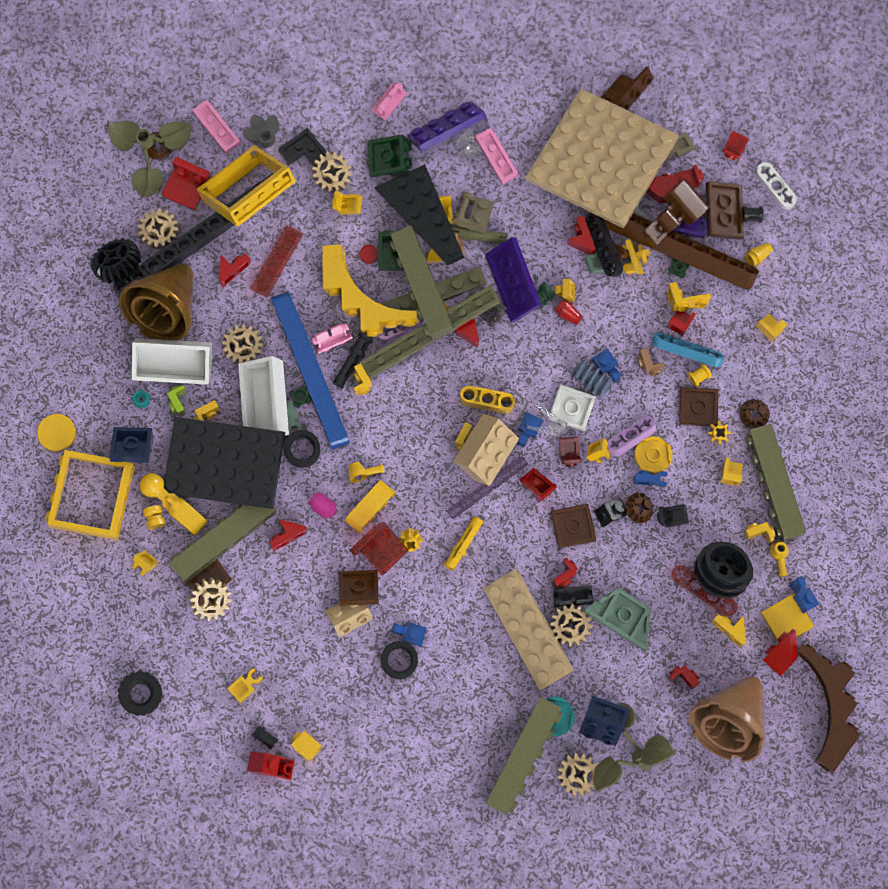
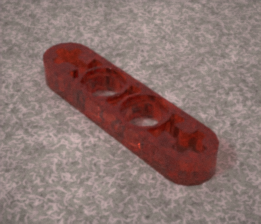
M679 565L672 570L671 578L675 583L722 615L730 617L737 612L738 604L734 599L728 598L722 601L727 605L731 603L732 609H734L733 611L726 612V607L723 604L720 607L717 606L721 598L711 602L707 598L708 593L702 587L699 591L693 590L691 582L697 581L694 572L685 566ZM680 570H683V575L686 578H688L689 575L692 576V578L688 581L687 585L684 584V582H686V579L682 577L680 579L676 578L677 574L675 573V571L680 572Z

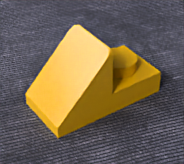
M719 614L711 622L740 648L746 643L744 616L734 626L731 625L732 622L729 618Z

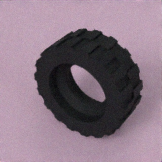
M142 671L132 672L120 682L118 699L121 706L128 713L135 716H145L148 713L151 714L153 710L159 707L163 692L159 681L153 675ZM137 684H144L150 690V697L144 703H136L131 698V690Z

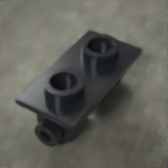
M592 585L553 589L554 607L571 606V604L574 606L589 605L594 602Z

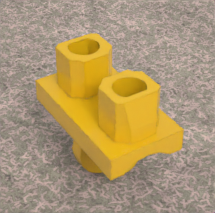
M631 239L625 240L626 244L621 247L629 250L627 257H631V262L623 264L625 273L627 275L635 273L638 275L645 274L640 259L643 264L648 263L647 257L651 254L650 249H644L641 244L637 246L639 250L637 252L635 243Z

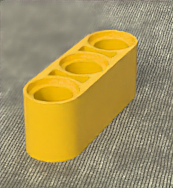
M465 386L460 392V401L467 407L502 414L511 413L514 409L515 399L509 393L475 386ZM471 393L474 398L467 400L463 395ZM484 397H490L492 399V402L484 403L482 399ZM507 400L511 403V406L504 407L501 402Z
M380 480L349 513L345 522L360 534L363 531L361 529L365 525L368 526L376 517L374 515L388 504L387 501L390 497L393 498L396 492Z

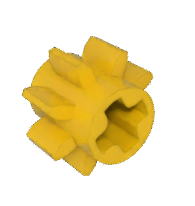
M717 421L716 427L713 424L709 425L712 430L706 434L711 435L710 442L716 440L717 445H721V440L729 441L726 437L732 432L727 431L728 424L722 426L721 422ZM720 429H721V430H722V432H721V435H722V436L716 437V434H717V431H716V430H720Z
M410 527L401 531V537L398 538L399 545H402L403 551L413 552L416 549H420V543L423 542L422 535H419L418 529L414 530Z

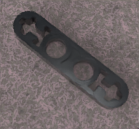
M589 212L585 220L603 270L607 276L619 277L622 274L623 265L606 222L603 218ZM600 232L603 233V238L601 241H599L598 235ZM609 248V255L605 257V250Z

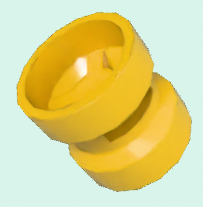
M161 505L151 506L143 510L144 517L147 518L146 525L148 530L166 525L165 518L162 517L163 510Z

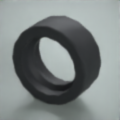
M297 430L286 438L284 454L291 465L298 468H306L318 460L320 443L312 432ZM299 438L308 439L313 445L312 455L305 460H299L291 453L292 443Z
M394 641L388 644L382 652V668L391 678L397 680L406 679L417 668V652L407 642ZM395 649L406 650L411 656L410 666L404 671H394L388 664L389 654Z

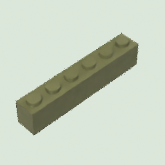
M410 225L390 234L393 240L390 241L391 247L399 255L396 258L400 268H404L406 273L403 275L404 280L412 288V291H410L412 300L418 303L417 313L420 319L423 318L425 321L423 328L426 335H430L435 340L455 331L413 227Z
M772 424L750 429L747 433L748 436H746V443L753 451V454H751L752 462L754 465H757L759 470L757 477L759 482L763 483L765 489L763 490L764 499L769 501L771 507L768 510L770 518L774 519L776 523L774 530L777 538L780 537L783 542L804 536L806 529Z
M247 505L237 506L233 509V514L228 518H221L216 523L217 526L212 530L209 528L203 532L202 538L198 541L193 540L186 546V550L181 554L178 552L173 555L169 562L170 568L185 585L275 515L276 508L268 509Z
M542 697L539 698L486 802L488 806L506 815L508 812L513 813L518 803L514 800L517 794L522 795L527 785L523 782L527 776H532L536 768L533 763L536 758H541L545 750L542 747L544 741L549 742L554 732L551 730L554 722L558 724L563 715L560 712L561 707Z

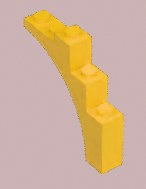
M341 244L322 246L323 290L329 296H339L342 293V310L346 315L352 317L360 314L361 331L364 335L376 337L378 334H383V326L386 328H395L396 325L412 327L420 323L417 311L388 308L363 294L351 278L346 263L345 249Z

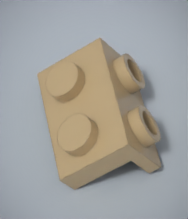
M338 603L325 610L338 637L348 634L373 619L367 605L340 606Z

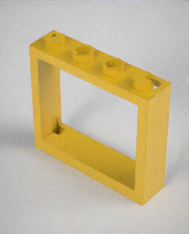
M253 145L196 190L206 205L238 227L294 184L296 180L289 167ZM259 164L274 173L230 208L216 199Z
M64 450V455H60L59 458L60 472L55 475L54 485H56V489L50 496L52 506L51 510L47 511L45 521L48 522L47 525L54 529L118 540L135 468L133 462H110V458ZM70 459L124 468L110 530L56 520Z

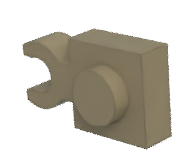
M686 132L679 135L677 142L665 161L670 160L674 154L679 158L694 150L695 147Z

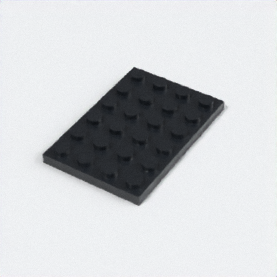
M175 417L164 489L170 494L174 493L179 496L274 509L286 432Z

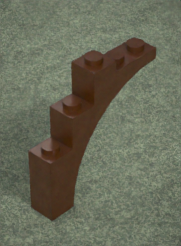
M801 644L797 649L798 655L807 662L816 674L824 690L828 707L827 735L815 763L832 774L861 735L857 732L858 728L851 723H845L858 703L854 701L855 697L848 692H842L855 672L844 661H838L834 666L831 665V660L825 656L820 657L815 653L816 650L812 646Z

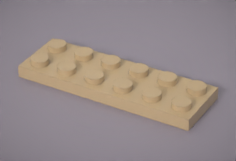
M518 569L512 570L483 588L540 691L574 672L572 665Z

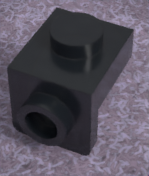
M620 497L602 504L594 511L602 527H606L611 522L627 516L625 505Z
M685 504L658 507L657 519L661 526L669 528L689 524L687 506Z

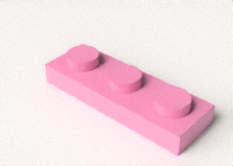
M208 100L192 110L193 114L225 154L241 144L240 140Z
M492 128L475 136V140L502 185L518 177L517 170Z

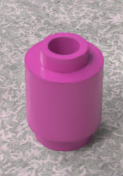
M316 492L308 502L311 509L325 520L328 517L331 519L337 512V504L323 493Z

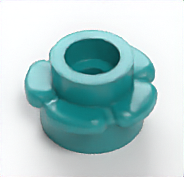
M138 390L133 394L132 402H134L135 407L146 408L150 404L151 396L148 392Z

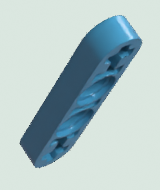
M655 333L651 342L653 346L714 367H721L725 358L721 352L664 333Z

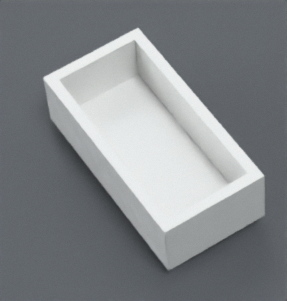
M135 338L133 341L132 380L209 384L211 381L212 342Z
M270 356L239 363L243 426L286 432L285 435H289L283 361Z

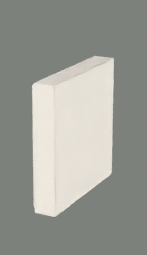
M560 384L548 420L584 432L596 396Z

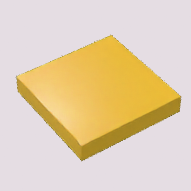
M795 593L761 612L776 640L784 631L789 633L794 629L796 637L815 627L807 613H802L793 598Z

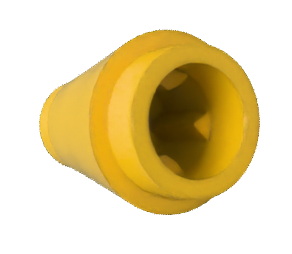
M766 242L748 250L744 256L747 264L759 266L773 252V248Z

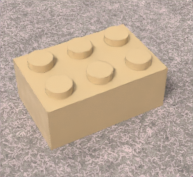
M482 414L453 462L474 481L490 486L519 438L500 419Z

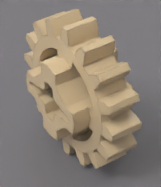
M335 151L332 156H330L329 152L325 153V157L320 155V161H314L317 167H312L311 169L316 172L312 175V178H317L315 185L321 184L320 189L323 190L326 187L329 193L332 188L334 191H338V187L344 189V183L349 184L350 182L347 177L352 176V173L348 172L352 166L346 165L349 160H343V154L339 157L336 156ZM334 161H337L338 163H340L341 166H339V165H337L336 163H334ZM325 162V169L320 171L322 163ZM330 168L332 171H337L333 176L332 173H326ZM344 173L343 179L338 182V176ZM323 178L327 179L330 182V184L325 182Z
M159 208L158 212L155 213L151 209L150 215L145 212V219H139L142 224L137 226L138 230H140L138 232L139 237H143V244L148 242L149 248L155 245L156 250H158L160 245L164 248L166 247L165 244L172 243L171 239H177L174 233H179L177 228L178 222L174 221L175 217L173 214L169 216L168 210L162 213L161 208ZM156 223L160 227L161 234L156 230Z
M243 324L242 328L239 329L235 325L234 331L228 329L230 335L224 334L226 341L222 342V346L226 348L222 350L224 354H227V360L233 358L232 362L234 365L237 361L240 363L248 362L251 359L256 360V355H262L259 350L264 347L260 343L263 341L262 336L257 337L259 331L253 332L252 326L246 329L245 324ZM251 337L255 341V346L250 343ZM246 342V346L240 348L239 344ZM230 344L235 347L234 353L230 349Z
M210 578L209 582L202 579L203 584L196 583L197 589L190 590L193 596H188V599L192 601L189 606L193 609L192 612L195 615L199 614L198 617L200 619L206 617L210 621L213 616L218 620V614L224 616L223 610L230 609L227 603L232 602L228 597L231 595V592L227 590L228 587L225 583L222 584L219 579L216 582L213 578Z
M571 604L570 609L566 605H563V611L557 609L556 613L558 616L552 615V619L555 622L550 623V626L554 627L552 631L557 635L556 639L562 640V646L567 642L569 647L572 646V643L579 646L580 640L585 643L586 638L584 636H590L591 633L587 630L593 627V625L588 624L591 621V617L586 618V614L581 612V606L574 609L573 604ZM572 614H576V615H578L580 618H576V617L572 616ZM564 616V623L558 626L559 619ZM569 621H571L572 624H577L575 625L574 630H572L571 627H566ZM584 626L583 633L579 636L578 629ZM562 633L570 635L571 638L565 637Z
M575 753L573 759L567 756L568 762L562 761L561 765L563 768H558L557 770L562 773L557 777L558 780L563 781L559 786H566L565 793L571 790L572 796H575L578 792L580 797H583L584 791L589 795L591 793L590 787L595 789L593 775L598 764L591 763L592 757L586 760L585 754L578 758V754ZM576 762H582L587 766H578ZM569 766L571 773L570 776L566 778V769ZM575 770L583 772L582 780L574 777L576 774ZM591 772L592 778L588 784L587 775ZM570 784H579L581 788H575Z

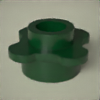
M673 258L672 266L669 267L668 272L679 276V278H684L686 276L685 272L690 265Z
M305 386L291 390L289 393L296 408L311 402V397L308 396Z

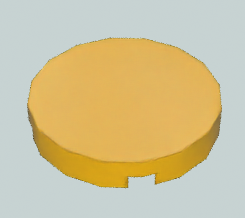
M52 414L41 421L38 426L37 436L45 449L51 452H61L69 448L75 441L76 429L69 417L62 414Z
M650 436L638 443L635 448L634 458L637 466L642 471L658 474L669 467L673 453L671 446L662 438Z

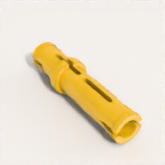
M472 517L456 546L452 547L451 554L443 564L449 570L454 571L461 558L465 557V551L484 523L480 518Z

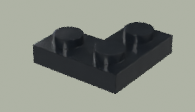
M308 128L278 148V152L288 165H291L305 155L313 167H317L314 161H320L319 156L323 155L325 157L327 152Z

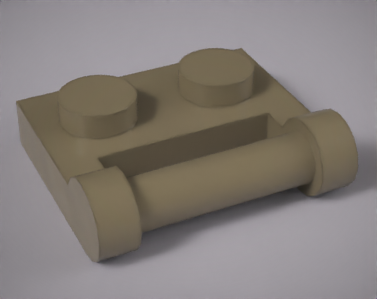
M463 192L458 213L454 216L453 223L463 228L485 233L494 202L472 196L469 192ZM468 204L473 205L470 218L466 219L464 216Z

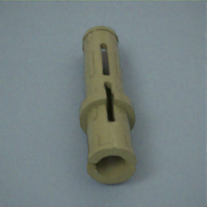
M452 226L454 233L458 234V238L467 239V241L477 240L501 244L507 240L504 238L508 237V233L494 231L482 233L463 227Z

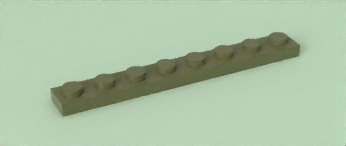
M489 285L447 310V313L455 330L501 303L492 286ZM422 325L362 360L360 363L371 380L442 337L433 340L430 335H426Z

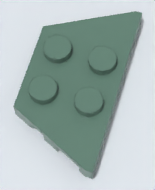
M614 589L583 610L585 614L644 651L649 649L647 640L648 633L650 632L649 619L651 608L622 589Z

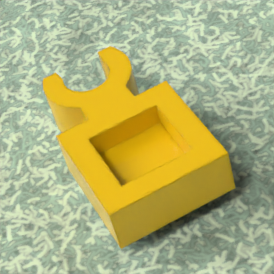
M254 668L248 672L246 679L241 675L227 688L240 704L255 691L252 685L259 684L263 680L262 676L258 679L252 678V675L256 672Z

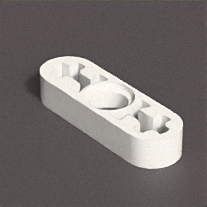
M767 162L761 163L756 170L758 179L783 209L793 208L797 200L796 195L771 164ZM762 168H763L764 170H766V169L769 170V171H768L769 177H768L767 174H765V173H764V174H761ZM778 182L781 185V189L774 190L771 184ZM785 197L791 198L790 203H784Z

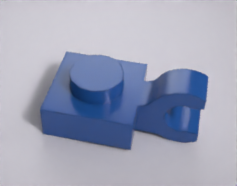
M608 348L592 358L596 367L600 368L601 374L604 372L608 373L614 383L621 379L620 372L615 368L618 366V362Z
M526 412L518 428V431L522 432L517 445L525 447L530 436L535 438L544 420Z
M639 471L634 475L633 484L666 487L667 482H661L660 477H667L668 473L662 471L655 476L650 474L649 471Z
M802 576L789 583L791 589L796 593L793 598L802 613L819 605L811 589L805 588L806 582Z
M408 622L407 627L394 623L391 632L403 635L404 642L421 647L427 628Z

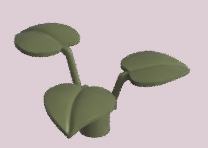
M132 121L110 122L108 124L110 138L118 149L123 151L130 150L134 143H138L143 148L147 169L140 168L132 176L133 187L142 197L154 195L163 183L162 172L157 168L151 169L147 149L152 147L153 140L160 143L164 142L165 147L169 150H179L189 140L192 130L191 124L186 122H170L163 125L159 129V135L162 139L154 134L151 135L146 129L140 130L139 126Z
M626 703L620 704V706L630 709L622 732L636 749L632 754L633 762L619 759L615 761L612 757L601 760L596 766L593 775V783L597 792L611 787L619 781L622 776V767L619 764L629 765L634 768L638 766L642 770L648 771L654 765L660 764L676 755L669 741L662 735L650 738L645 744V750L638 747L626 731V728L633 726L635 722V712Z

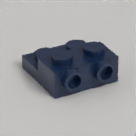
M114 427L110 462L149 463L153 444L152 428Z

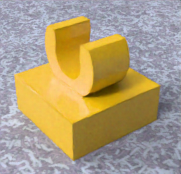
M570 278L563 279V286H555V294L563 297L566 301L575 302V283Z
M603 437L588 445L586 457L590 462L596 460L598 463H601L602 456L610 459V452L607 449L608 441Z
M143 550L132 559L135 562L132 568L136 569L140 566L142 568L140 575L142 576L154 569L159 562L146 550Z

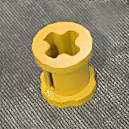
M702 363L700 368L693 372H688L687 377L693 386L697 388L699 383L707 378H712V373Z

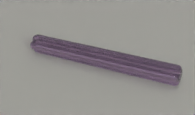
M521 456L496 475L490 486L482 484L447 510L448 515L455 519L528 465L526 459Z

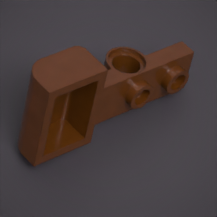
M685 178L663 197L669 206L641 232L653 247L681 223V220L688 226L695 222L709 208L707 203Z

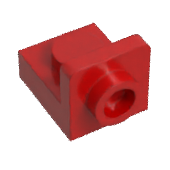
M697 164L693 165L692 169L674 173V175H677L678 183L685 178L693 188L700 187L702 180H704L702 170L698 169Z

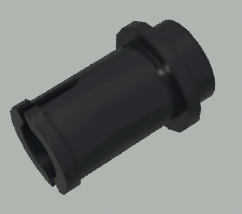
M258 726L252 734L255 737L254 740L258 739L271 750L278 739L264 730L265 727Z

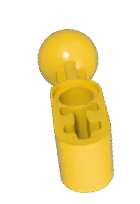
M148 473L141 478L139 488L142 494L150 498L157 497L168 513L191 534L196 536L207 524L208 521L185 500L179 498L174 493L170 494L164 489V481L161 476L156 473Z

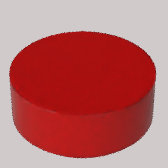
M373 245L363 246L360 250L361 261L365 264L375 263L378 259L377 248Z

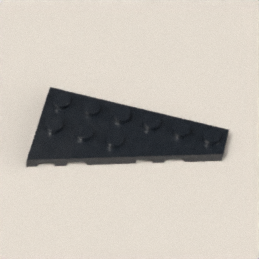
M425 164L374 187L447 266L465 258Z

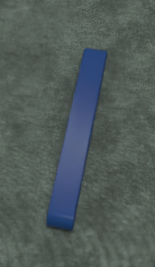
M289 291L271 297L272 304L275 306L276 314L283 326V331L289 341L293 356L296 358V363L300 373H302L306 388L309 390L312 403L317 410V415L323 425V430L327 440L330 442L331 449L334 450L349 444L348 435Z

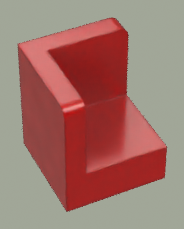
M676 311L668 322L667 328L683 337L696 313L692 312L689 315L685 312Z

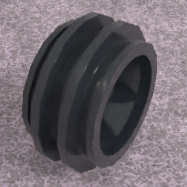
M713 542L703 547L695 560L694 574L699 585L710 595L722 599L736 598L744 593L753 578V566L742 548L728 542Z

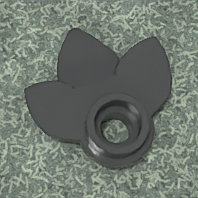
M253 115L251 128L245 129L243 131L244 135L251 142H258L262 147H270L275 143V134L279 130V121L275 115L268 118L267 121L257 115ZM268 136L270 139L264 141L263 137Z

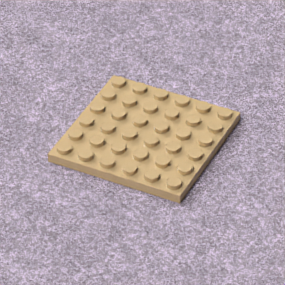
M580 89L525 178L526 181L624 228L677 142L679 135L586 90Z

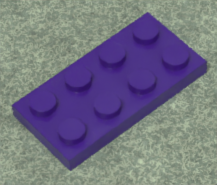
M465 102L459 108L444 113V116L430 120L427 125L413 129L407 137L414 146L423 152L487 117L485 112L472 102Z
M516 237L509 238L485 254L510 322H515L542 306Z

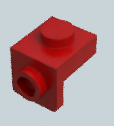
M732 131L722 151L726 153L725 157L733 161L736 158L740 159L749 138Z
M567 557L562 561L567 571L553 579L552 583L556 588L560 586L562 588L567 587L572 583L571 579L577 575V566L572 560L569 561Z
M683 665L681 668L676 666L669 672L671 676L668 680L670 682L680 675L691 690L700 683L695 671L689 670L686 665Z

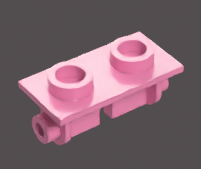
M399 82L396 84L392 83L371 111L386 121L407 95V92L402 89L403 85Z
M340 323L330 328L331 335H328L327 330L311 338L318 354L327 352L332 347L344 344L353 338L348 331L349 328L346 323Z

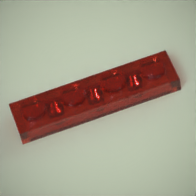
M286 225L250 289L268 298L303 237V233Z

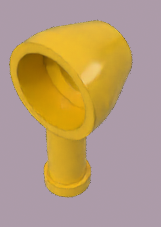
M354 462L348 467V477L351 483L365 480L368 476L384 473L383 464L365 469L360 462ZM361 475L359 481L355 479L356 476Z
M777 541L770 546L769 552L771 557L777 560L778 577H787L785 558L789 554V547L785 542ZM777 547H783L784 551H778Z

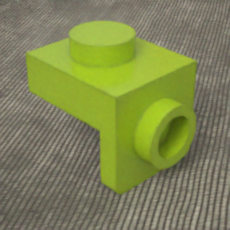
M177 385L167 393L171 401L168 405L173 414L177 412L178 416L181 417L186 413L178 397L187 393L184 385Z

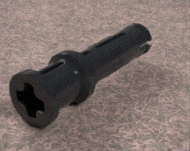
M358 333L356 342L353 346H350V354L332 382L341 389H343L359 359L364 358V353L369 344L373 343L371 338L362 333Z

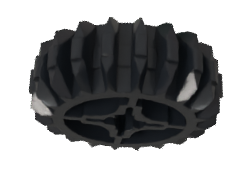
M116 238L113 242L109 240L108 244H103L102 248L97 249V253L93 254L94 258L91 259L92 264L90 266L96 278L103 283L107 282L110 284L114 282L116 284L118 280L123 281L125 277L135 273L134 269L139 268V263L141 262V254L134 242L129 239L121 238L118 240Z

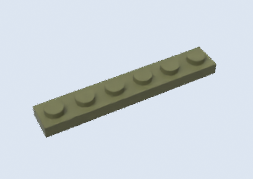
M477 267L439 281L436 285L442 300L445 301L487 285V281L481 267ZM410 293L380 303L388 308L416 311V308L419 307L417 301L413 302Z

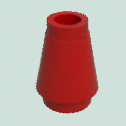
M564 299L554 311L557 313V316L575 325L583 318L576 308Z

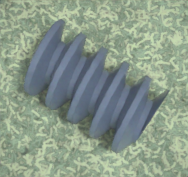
M586 358L574 368L570 376L576 374V381L582 378L581 385L583 386L588 383L587 390L594 388L593 394L596 395L600 392L599 399H601L610 388L612 378L610 377L605 380L606 373L604 372L599 375L600 368L593 371L594 364L592 363L587 366L588 359Z

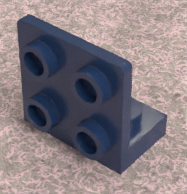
M592 696L579 733L583 734L586 738H595L606 745L616 746L630 709Z

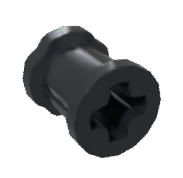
M743 206V223L747 221L762 223L764 216L763 206L758 208Z

